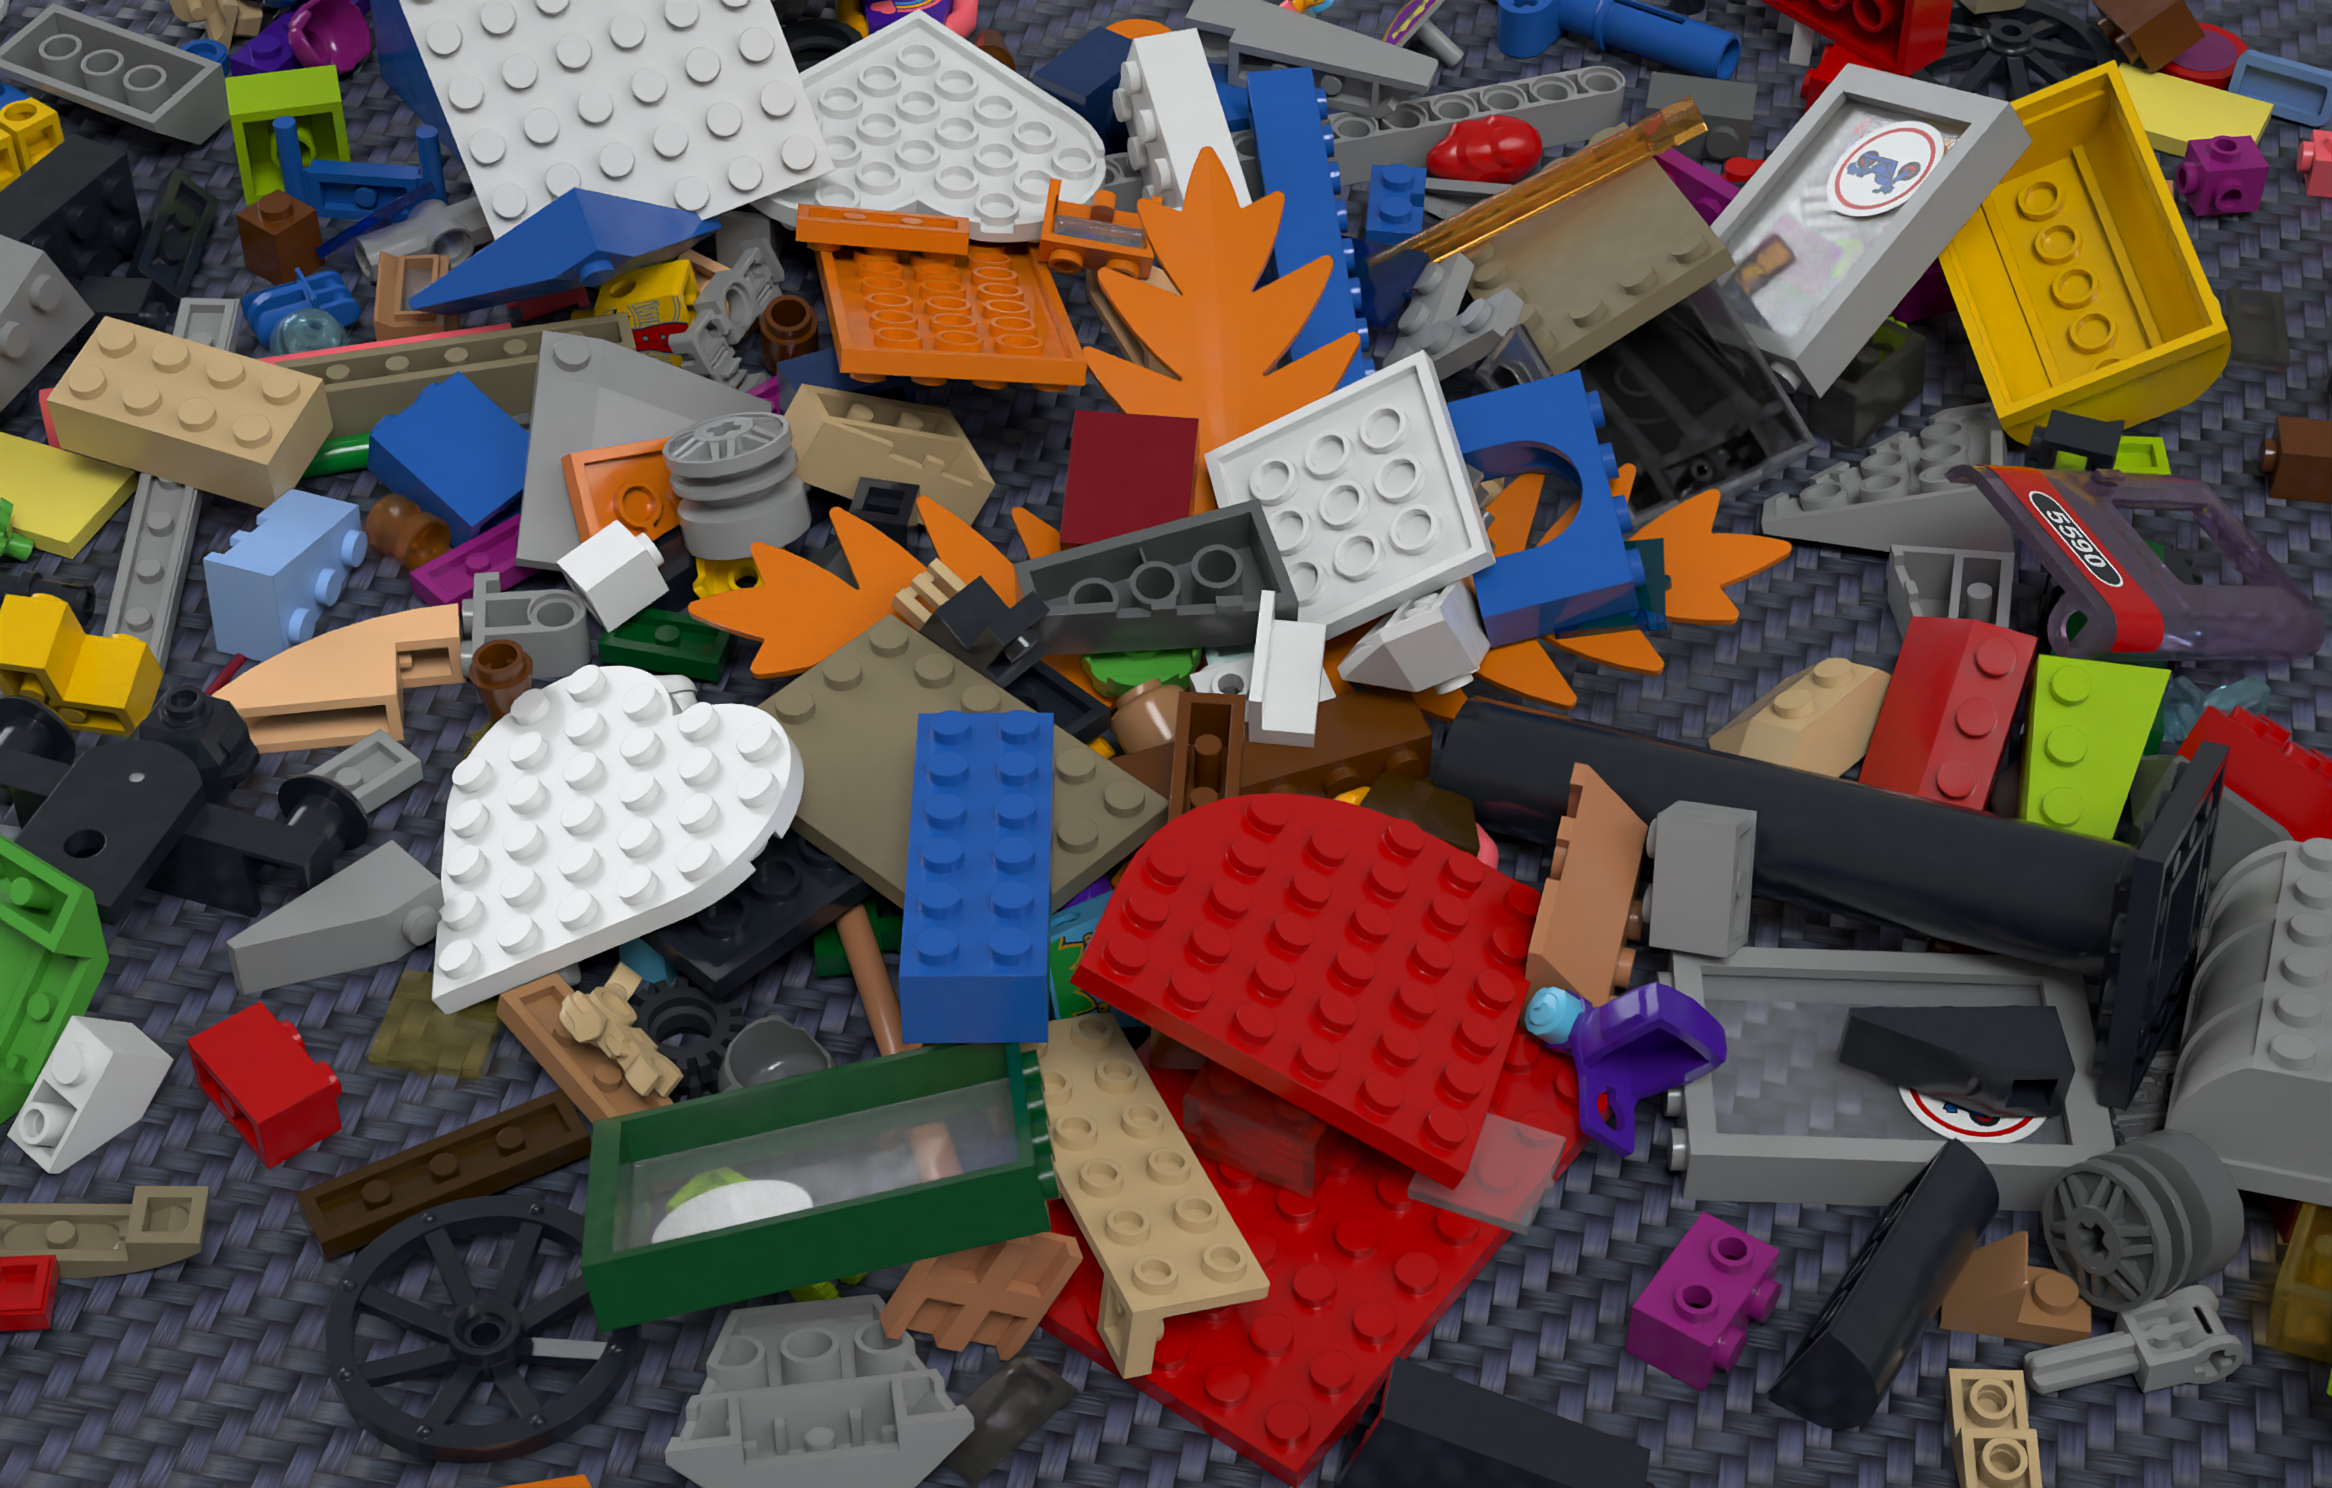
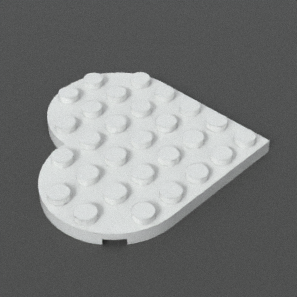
M918 9L799 73L836 170L750 204L767 216L781 222L785 228L796 231L798 203L966 217L969 218V239L987 242L1028 241L1040 243L1050 178L1062 180L1059 194L1060 201L1092 206L1095 191L1104 190L1105 148L1095 129L1074 110ZM1057 228L1056 234L1065 230Z
M586 665L579 668L572 675L562 678L543 689L535 688L525 691L513 702L511 712L503 716L483 736L467 759L463 760L452 774L454 784L447 803L441 884L445 905L438 911L442 916V920L437 924L432 987L433 1002L447 1016L691 916L717 902L743 883L756 871L750 862L761 854L771 835L773 834L780 839L785 835L796 814L803 791L804 768L800 752L778 721L767 712L744 704L710 705L707 702H700L682 712L679 704L659 679L644 670L627 666L598 667L596 665Z

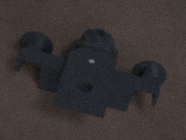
M170 686L127 740L108 743L86 750L73 766L71 764L76 755L75 738L68 724L56 711L46 704L26 696L8 695L0 698V788L10 790L21 832L13 842L91 889L94 893L101 923L115 926L143 888L256 919L262 907L255 877L265 864L278 868L283 865L296 869L302 895L332 876L334 873L333 863L341 851L354 850L360 847L368 836V817L356 796L340 783L316 774L296 775L287 779L280 786L278 803L281 812L286 818L283 823L223 807L238 784L245 782L260 761V755L250 738L246 721L234 705L228 700L206 695L196 686Z

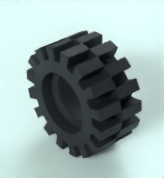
M688 976L677 977L678 987L669 988L666 979L655 982V995L652 996L645 989H642L635 995L636 1006L629 1003L637 1014V1020L632 1027L641 1028L659 1047L657 1052L672 1061L684 1076L668 1096L673 1103L680 1102V1096L690 1095V1099L703 1097L702 1092L708 1090L711 1095L719 1093L717 1077L725 1051L732 1040L746 1027L743 1007L738 998L732 1001L730 992L717 1001L699 985L698 987H691ZM683 1033H694L708 1038L703 1043L690 1048H670L660 1044L669 1037Z

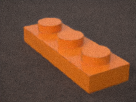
M798 203L795 241L807 242V247L818 251H838L841 249V245L864 247L866 253L876 256H894L898 254V250L921 251V256L929 260L950 261L955 258V254L968 255L969 218Z

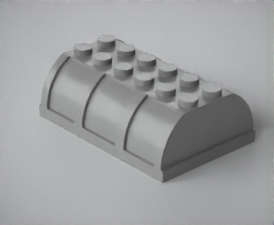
M2311 838L2304 843L2285 840L2261 848L2239 861L2220 880L2210 897L2204 916L2165 1129L2192 1134L2215 1151L2233 1176L2237 1189L2332 1207V840Z

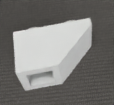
M72 1015L7 1136L46 1172L60 1174L142 1119L174 1059L133 1023Z

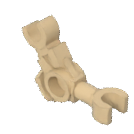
M619 961L603 987L597 986L591 994H584L578 990L573 994L569 993L561 1003L563 1007L559 1013L560 1020L579 1043L590 1042L596 1047L601 1048L609 1058L616 1059L624 1069L628 1083L639 1094L648 1096L653 1088H655L662 1097H668L684 1076L672 1061L657 1052L659 1047L641 1028L632 1027L637 1020V1014L627 1001L643 977Z

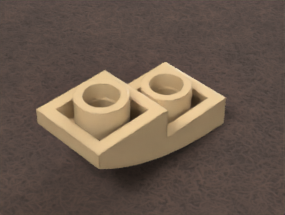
M1949 1368L1944 1378V1389L1952 1451L1960 1488H2042L2037 1430L2029 1429L2023 1370Z

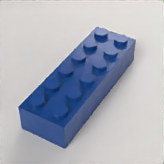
M955 710L940 713H918L899 969L903 1043H1048L1055 798L1054 713H1032L1025 710H1014L1007 713H963Z

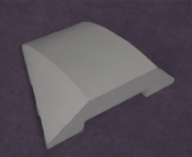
M879 1294L731 1310L706 1363L707 1378L699 1395H692L685 1408L687 1421L680 1436L671 1437L665 1450L666 1465L702 1488H915L975 1430L974 1416L964 1404L956 1406L945 1392L944 1378L936 1368L928 1369L915 1353V1341L906 1329L899 1340L885 1337L879 1315L886 1306V1303Z

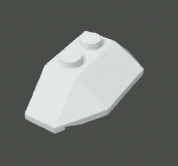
M1472 574L1419 599L1404 602L1396 611L1384 616L1351 649L1337 667L1341 679L1412 692H1419L1434 686L1438 695L1453 691L1474 680L1472 673L1480 669L1479 665L1491 647Z

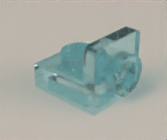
M2181 675L2172 679L2169 684L2164 704V727L2175 739L2183 743L2208 705L2228 712H2232L2234 707L2239 705L2255 715L2258 713L2265 715L2272 689L2256 675H2252L2229 686H2220L2210 694L2205 695L2190 680Z

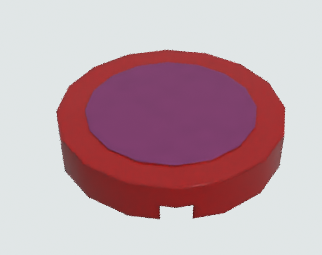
M2197 22L2205 37L2156 72L2228 91L2237 59L2244 51L2249 50L2247 44L2234 33L2219 26Z

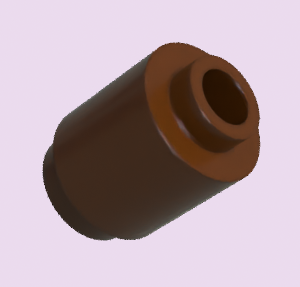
M781 295L770 301L760 318L762 359L767 369L777 375V362L819 351L818 318L809 303L799 296Z

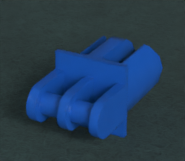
M298 267L295 268L297 280L247 294L241 299L243 315L260 345L269 348L314 334L322 345L325 344L323 332L354 323L359 318L361 309L357 301L352 299L351 291L344 285L341 275L336 271H325L304 277Z

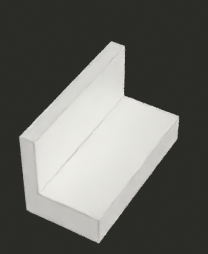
M1262 590L1249 694V742L1314 748L1326 641V624L1275 620V591Z

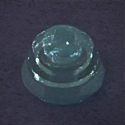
M303 308L286 314L276 323L270 337V352L272 356L350 345L348 334L343 325L331 314L316 308Z

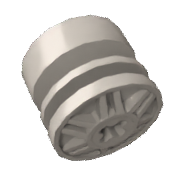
M742 412L723 415L685 428L665 442L662 454L665 466L671 472L669 479L671 489L677 496L684 498L679 503L677 514L685 546L693 556L706 560H734L752 557L750 546L753 542L759 541L781 548L797 540L810 528L812 517L804 483L797 475L792 474L798 462L797 452L791 446L793 435L790 423L782 415L770 412Z

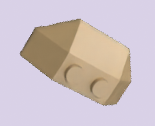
M1827 658L1784 679L1708 739L1710 749L1838 778L1867 754L1892 675L1877 668L1851 663L1844 658Z

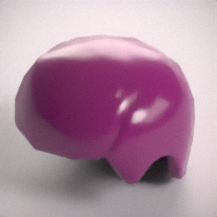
M310 0L295 12L288 25L289 32L287 36L290 48L299 63L305 68L336 64L337 76L339 78L341 75L354 70L357 63L371 51L369 25L360 9L350 0Z

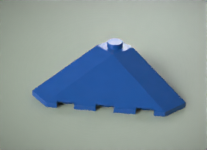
M573 187L409 298L408 302L411 310L452 316L576 288L601 285L614 277L681 255L722 227L718 217L701 220L698 213Z

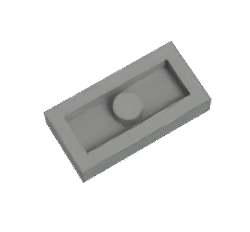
M381 728L307 773L330 778L346 787L360 801L366 814L423 779L421 760Z

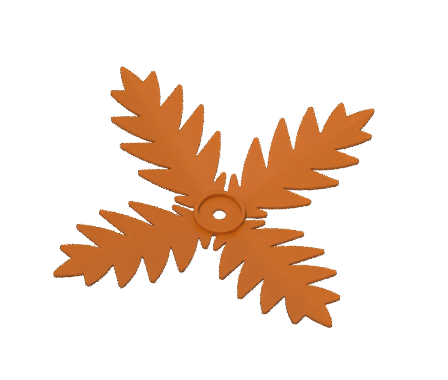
M1210 146L1201 148L1194 163L1182 211H1177L1147 198H1141L1137 201V213L1152 251L1166 276L1181 296L1107 267L1100 268L1097 274L1101 288L1114 310L1134 337L1156 361L1178 380L1090 346L1082 349L1087 361V369L1121 413L1199 418L1200 453L1193 516L1219 509L1204 454L1333 393L1360 347V335L1357 332H1350L1266 376L1305 327L1321 299L1333 271L1334 261L1331 256L1324 255L1252 292L1272 253L1282 220L1285 195L1281 191H1274L1250 205L1240 208L1230 178L1221 160ZM1631 463L1624 464L1618 469L1619 479L1608 481L1612 497L1624 494L1627 505L1636 474V467ZM1522 473L1485 508L1495 517L1494 522L1487 530L1488 537L1496 546V550L1493 553L1495 558L1526 549L1546 473ZM1713 488L1685 500L1661 514L1624 543L1625 550L1639 549L1644 573L1653 574L1646 580L1647 585L1635 587L1640 611L1662 617L1664 621L1696 625L1735 624L1738 621L1739 611L1722 589L1755 576L1790 556L1792 546L1787 541L1770 537L1734 533H1712L1720 502V492ZM919 496L916 500L917 510L938 559L967 585L981 575L1009 609L1016 604L1013 564L988 540L959 517L929 497ZM1582 497L1548 530L1536 547L1555 539L1569 527L1579 511ZM1020 506L1012 509V521L1029 560L1060 552V533L1056 529ZM833 507L829 511L830 521L857 583L858 590L809 560L786 550L756 541L751 544L750 550L764 586L742 588L711 595L691 602L688 605V611L691 618L706 625L740 637L763 642L750 667L754 678L769 679L807 672L888 614H892L919 632L891 606L894 596L902 588L906 589L912 579L919 573L923 574L927 568L898 543L869 523L842 508ZM921 596L916 599L931 614L935 611ZM1397 609L1325 641L1323 668L1336 697L1355 692L1349 681L1341 679L1337 667L1351 649L1384 616ZM1629 614L1588 624L1574 636L1559 637V631L1538 636L1540 639L1563 651L1614 669L1649 676H1658L1664 669V661ZM1535 637L1493 648L1490 647L1479 665L1480 669L1472 673V676L1496 688L1530 701L1562 710H1571L1576 706L1577 696ZM1078 654L1044 656L1040 659L1108 706L1111 711L1117 707L1115 702L1120 696L1107 697L1098 693L1093 687L1091 677L1083 670ZM1203 656L1193 673L1200 672L1206 667ZM1360 683V684H1362L1363 686H1365L1366 688H1372V687H1376V686H1377V685H1371V684ZM1190 685L1184 690L1185 692H1190ZM1434 686L1419 692L1410 691L1422 714L1449 723H1453L1456 714L1465 701L1468 700L1461 688L1439 695ZM1132 859L1127 860L1112 878L1111 887L1113 890Z

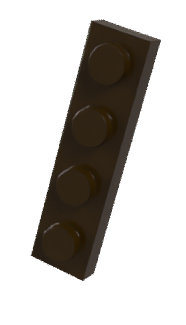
M560 1088L295 1193L299 1213L324 1261L370 1244L389 1228L421 1211L461 1199L488 1196L590 1155L591 1138L565 1092Z

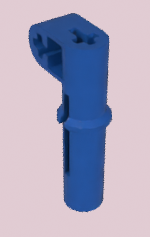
M1498 0L1497 48L1502 53L1512 57L1529 58L1537 56L1567 31L1593 40L1597 49L1608 52L1611 50V47L1702 78L1728 81L1738 64L1741 54L1742 39L1739 34L1637 0Z

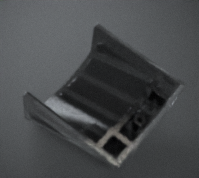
M1716 279L1567 371L1571 372L1580 369L1586 393L1598 390L1606 427L1595 429L1598 443L1611 442L1618 469L1627 463H1631L1636 467L1635 479L1627 505L1633 531L1628 532L1631 534H1636L1661 514L1685 500L1712 488L1719 490V505L1779 473L1818 446ZM1523 324L1510 327L1474 373V376L1490 392L1555 376Z

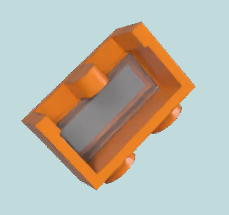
M1050 178L1037 260L1048 262L1050 269L1061 274H1077L1081 272L1082 268L1098 271L1102 267H1107L1135 279H1149L1154 253L1146 238L1138 214L1115 210L1117 196L1108 190L1095 191L1092 206L1060 201L1059 194L1062 180ZM1152 196L1151 200L1162 204L1163 197Z

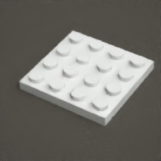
M1424 350L1204 454L1219 509L1259 498L1299 601L1298 622L1326 624V641L1395 610L1404 602L1419 599L1496 563L1434 363Z

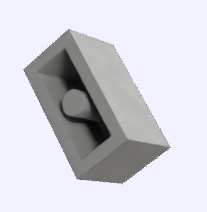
M1678 800L1660 812L1657 818L1653 819L1647 836V854L1649 858L1655 859L1653 883L1649 884L1646 889L1642 907L1643 921L1650 924L1649 946L1728 958L1748 942L1757 811Z

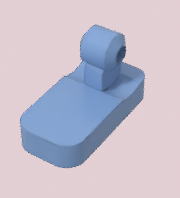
M2252 49L2244 51L2237 59L2228 92L2274 104L2271 115L2310 126H2322L2332 117L2331 71L2264 54Z

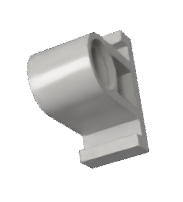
M499 572L474 573L473 599L462 600L465 636H472V640L461 641L463 678H470L469 667L472 663L474 652L481 645L499 639L518 643L523 648V651L531 657L533 663L532 679L572 675L579 668L586 666L590 662L592 652L587 609L584 600L578 594L559 589L502 592ZM477 693L478 703H482V701H481V699H480V697H479V695H478V693Z

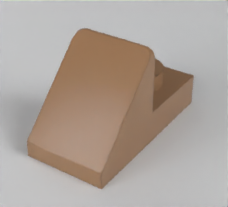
M2020 1231L1973 1251L1940 1305L1939 1329L2059 1346L2090 1338L2091 1303L2079 1294L2075 1281L2061 1273L2060 1270L2028 1266V1232Z

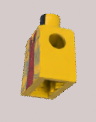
M690 259L644 267L612 278L602 284L594 309L574 310L570 320L626 312L632 329L636 351L681 368L684 360L681 355L673 354L668 338L670 334L684 333L697 315L692 304L700 293Z

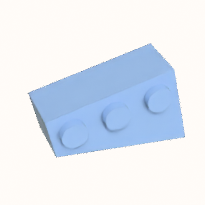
M290 489L257 515L256 525L259 526L251 533L238 530L230 537V546L232 548L225 554L211 552L203 558L217 651L232 655L240 653L248 659L264 662L312 638L315 623L327 606L335 604L340 594L342 582L352 567H358L365 557L368 538L367 534L361 529L359 505Z

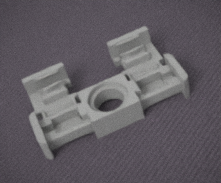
M767 238L740 241L739 245L743 253L734 267L730 270L717 271L692 304L697 315L684 333L669 335L668 343L673 354L681 355L684 360L681 364L682 369L743 392L767 380L763 372L747 375V369H739V363L742 359L740 357L733 358L732 356L735 354L733 347L728 346L739 343L755 320H758L760 324L761 315L770 301L783 295L778 284L774 285L773 282L784 280V270ZM763 258L766 263H759V261ZM725 297L729 304V317L726 312Z

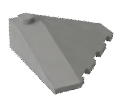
M543 330L534 379L515 565L562 572L557 561L581 545L561 462L562 457L574 452L671 437L696 423L723 415L742 412L771 413L772 402L604 339Z
M1987 402L1944 409L1928 417L1929 426L1920 432L1919 437L1913 436L1909 438V432L1900 431L1869 447L1870 456L1862 460L1860 467L1850 468L1848 462L1841 461L1810 477V487L1800 493V498L1789 499L1788 493L1780 492L1764 500L1761 522L1763 534L1890 552V544L2014 552V526L2010 488L2000 477L1960 475L1967 467L1977 464L2008 466L2006 432L2001 426L1993 403Z

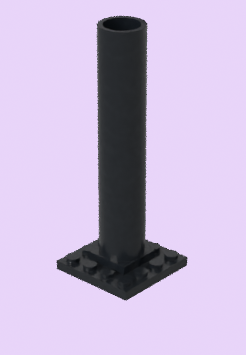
M1473 696L1466 700L1455 716L1443 749L1437 787L1470 799L1473 804L1475 821L1484 830L1556 847L1561 817H1567L1570 781L1575 762L1589 765L1648 826V831L1653 819L1657 818L1660 812L1678 800L1757 811L1752 895L2100 978L2101 983L2097 1005H2101V1014L2111 1016L2109 1035L2102 1034L2098 1041L2093 1059L2092 1074L2103 1077L2099 1104L2127 1111L2192 985L2230 746L2202 740L2190 763L2179 762L2171 791H2162L2155 819L2145 820L2137 845L1479 696ZM1646 838L1642 868L1654 871L1655 859L1648 857Z

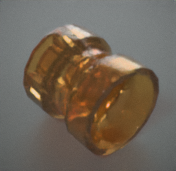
M399 493L389 494L379 500L371 509L364 528L370 546L387 555L394 554L397 562L410 571L445 554L451 539L450 527L445 520L431 512H421L416 502Z

